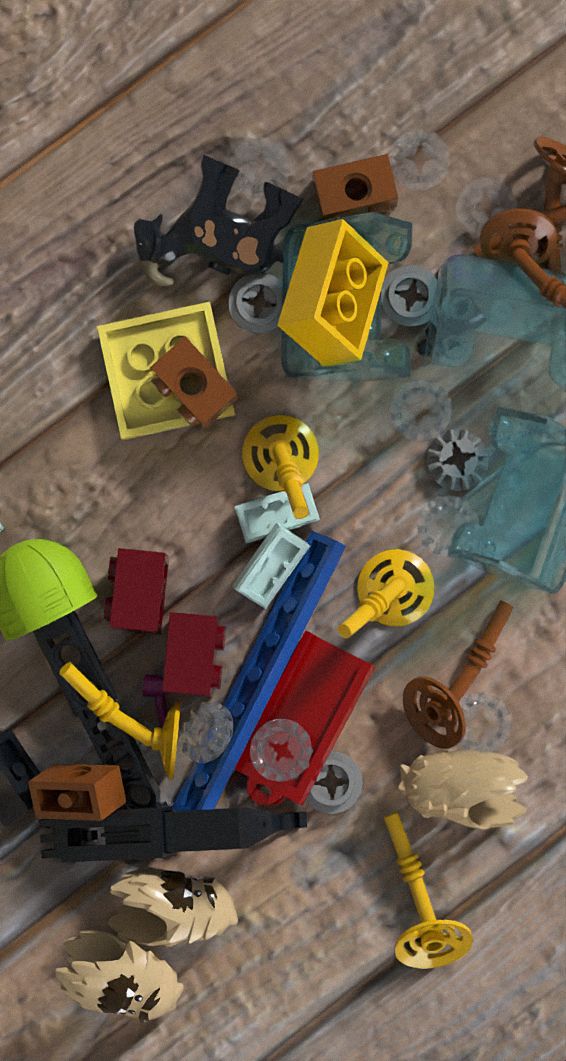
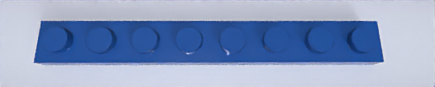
M311 531L306 541L310 547L287 578L173 804L175 811L215 809L346 548L342 543Z

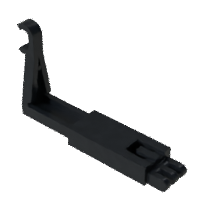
M173 806L117 809L102 821L39 819V827H53V834L40 835V843L54 842V849L41 850V858H61L63 863L166 858L176 856V852L244 849L280 830L307 827L306 812L274 814L247 807L173 811ZM104 827L105 833H101V837H105V844L83 845V841L98 840V831H82V828Z

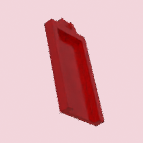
M305 631L235 767V770L249 777L247 793L253 801L265 807H273L280 804L287 797L303 806L375 669L374 665ZM266 786L270 789L271 794H264L260 787Z

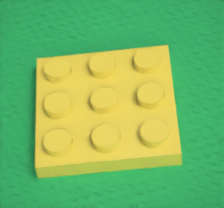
M210 302L97 326L122 440L190 426L177 411L181 404L172 394L165 398L152 384L151 380L155 376L150 368L184 336L227 381ZM194 376L187 377L181 384V390L187 395H195L203 387V382ZM233 404L217 419L235 416Z

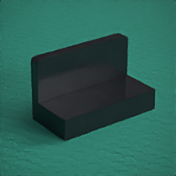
M12 729L0 735V822L3 826L9 825L33 808L28 781L40 774Z

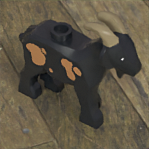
M203 155L201 161L203 177L198 193L192 204L180 215L166 234L160 230L163 221V214L161 213L154 220L150 221L139 218L134 223L137 253L146 276L154 284L165 287L172 285L175 279L164 276L158 271V267L189 253H195L210 259L208 267L226 275L230 274L231 269L242 274L264 273L275 262L283 263L284 254L280 247L274 245V241L279 232L290 224L304 198L265 181L263 186L266 199L265 209L251 221L247 217L226 209L228 195L240 170Z

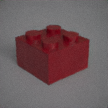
M118 548L117 557H110L108 580L114 582L113 596H106L104 605V619L110 621V628L118 631L161 635L169 557L166 553Z
M170 612L162 692L213 697V689H221L223 666L215 664L217 650L224 651L226 627L219 625L220 620L218 616Z

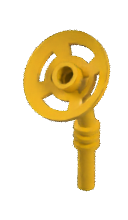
M286 415L267 417L256 423L244 440L242 448L244 467L250 478L259 486L270 491H284L287 494L294 517L303 519L308 515L309 510L302 486L311 478L318 464L319 448L317 440L311 429L294 417ZM287 425L285 434H273L267 439L261 434L264 429L270 426ZM300 433L308 443L309 460L303 458V445L297 437ZM292 440L297 446V456L292 455V448L289 444ZM252 446L258 447V460L264 468L261 473L253 463ZM263 449L269 450V457L271 459L269 464L264 459ZM275 472H276L278 481H274Z
M400 549L386 550L373 556L364 565L358 578L357 592L360 601L358 609L338 626L339 635L343 638H349L368 621H377L383 625L398 627L411 624L421 618L429 609L434 597V579L427 564L417 555ZM386 560L391 561V565L381 569L374 580L369 578L377 565ZM405 561L412 563L420 571L424 582L415 583L412 575L403 569ZM393 571L394 576L388 578L386 583L380 582L387 572ZM407 591L411 592L412 596L410 599L400 604L399 599L404 597ZM418 595L423 597L420 605L413 612L402 616L401 610L410 607Z
M71 662L65 664L59 674L88 702L87 707L96 716H99L102 722L108 721L144 745L152 746V751H160L168 780H173L181 702L175 701L166 716L162 728L154 727V731H151L120 711L119 704L114 702L113 698L108 696L105 690L99 691Z
M398 811L383 816L398 855L396 863L402 866L399 868V871L405 874L402 877L403 882H408L421 921L420 924L403 932L396 940L394 950L397 959L404 965L420 969L442 967L461 959L469 952L473 945L471 930L466 925L457 921L436 920L422 878L425 872L423 869H419L422 866L421 861H416L419 857L418 853H413ZM454 928L461 932V937L456 936ZM443 930L448 931L449 934L443 933ZM420 938L421 943L416 942L415 939ZM409 941L410 947L414 950V953L408 951L405 948V942ZM447 944L452 947L446 951L440 952L445 948Z

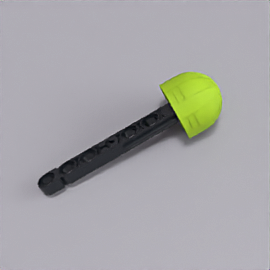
M31 539L11 546L0 555V630L5 640L11 641L33 632L75 718H80L103 765H115L113 754L119 750L126 751L132 756L133 766L127 770L120 769L126 803L123 804L124 808L168 806L166 801L161 803L160 789L135 739L116 726L110 729V734L106 729L99 730L97 726L101 721L99 716H96L87 707L88 702L59 674L61 668L67 664L61 657V649L65 645H72L80 652V661L74 666L89 681L93 682L99 691L105 690L108 696L113 698L114 702L118 698L75 612L76 609L98 596L81 561L67 547L50 540ZM67 631L70 633L71 636L65 637L55 644L53 639L59 638ZM119 736H121L123 741L115 743L110 749L107 748L106 744H108L112 740V738L115 741ZM141 785L147 788L150 793V801L147 804L142 805L134 802L130 794L133 786Z

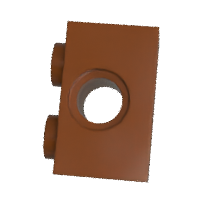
M388 154L313 171L312 181L322 223L340 219L351 223L354 221V216L369 213L371 218L380 217L391 213V208L397 207L398 194ZM351 185H360L365 189L367 195L363 199L355 201L348 198L345 190Z
M186 336L150 367L155 376L151 380L152 384L165 398L171 394L181 404L177 411L192 427L199 423L205 430L239 399L238 393ZM194 376L203 382V387L199 393L187 395L181 390V384L187 377Z
M53 764L28 781L35 817L40 819L102 821L126 803L119 765Z

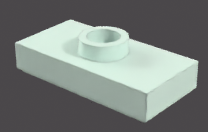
M303 484L302 486L309 510L308 515L303 519L294 517L287 494L284 491L234 506L246 544L265 539L276 523L290 531L320 521L309 484Z
M276 523L233 583V588L266 609L310 545Z

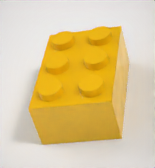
M344 219L307 227L277 326L324 367L361 361L389 262Z

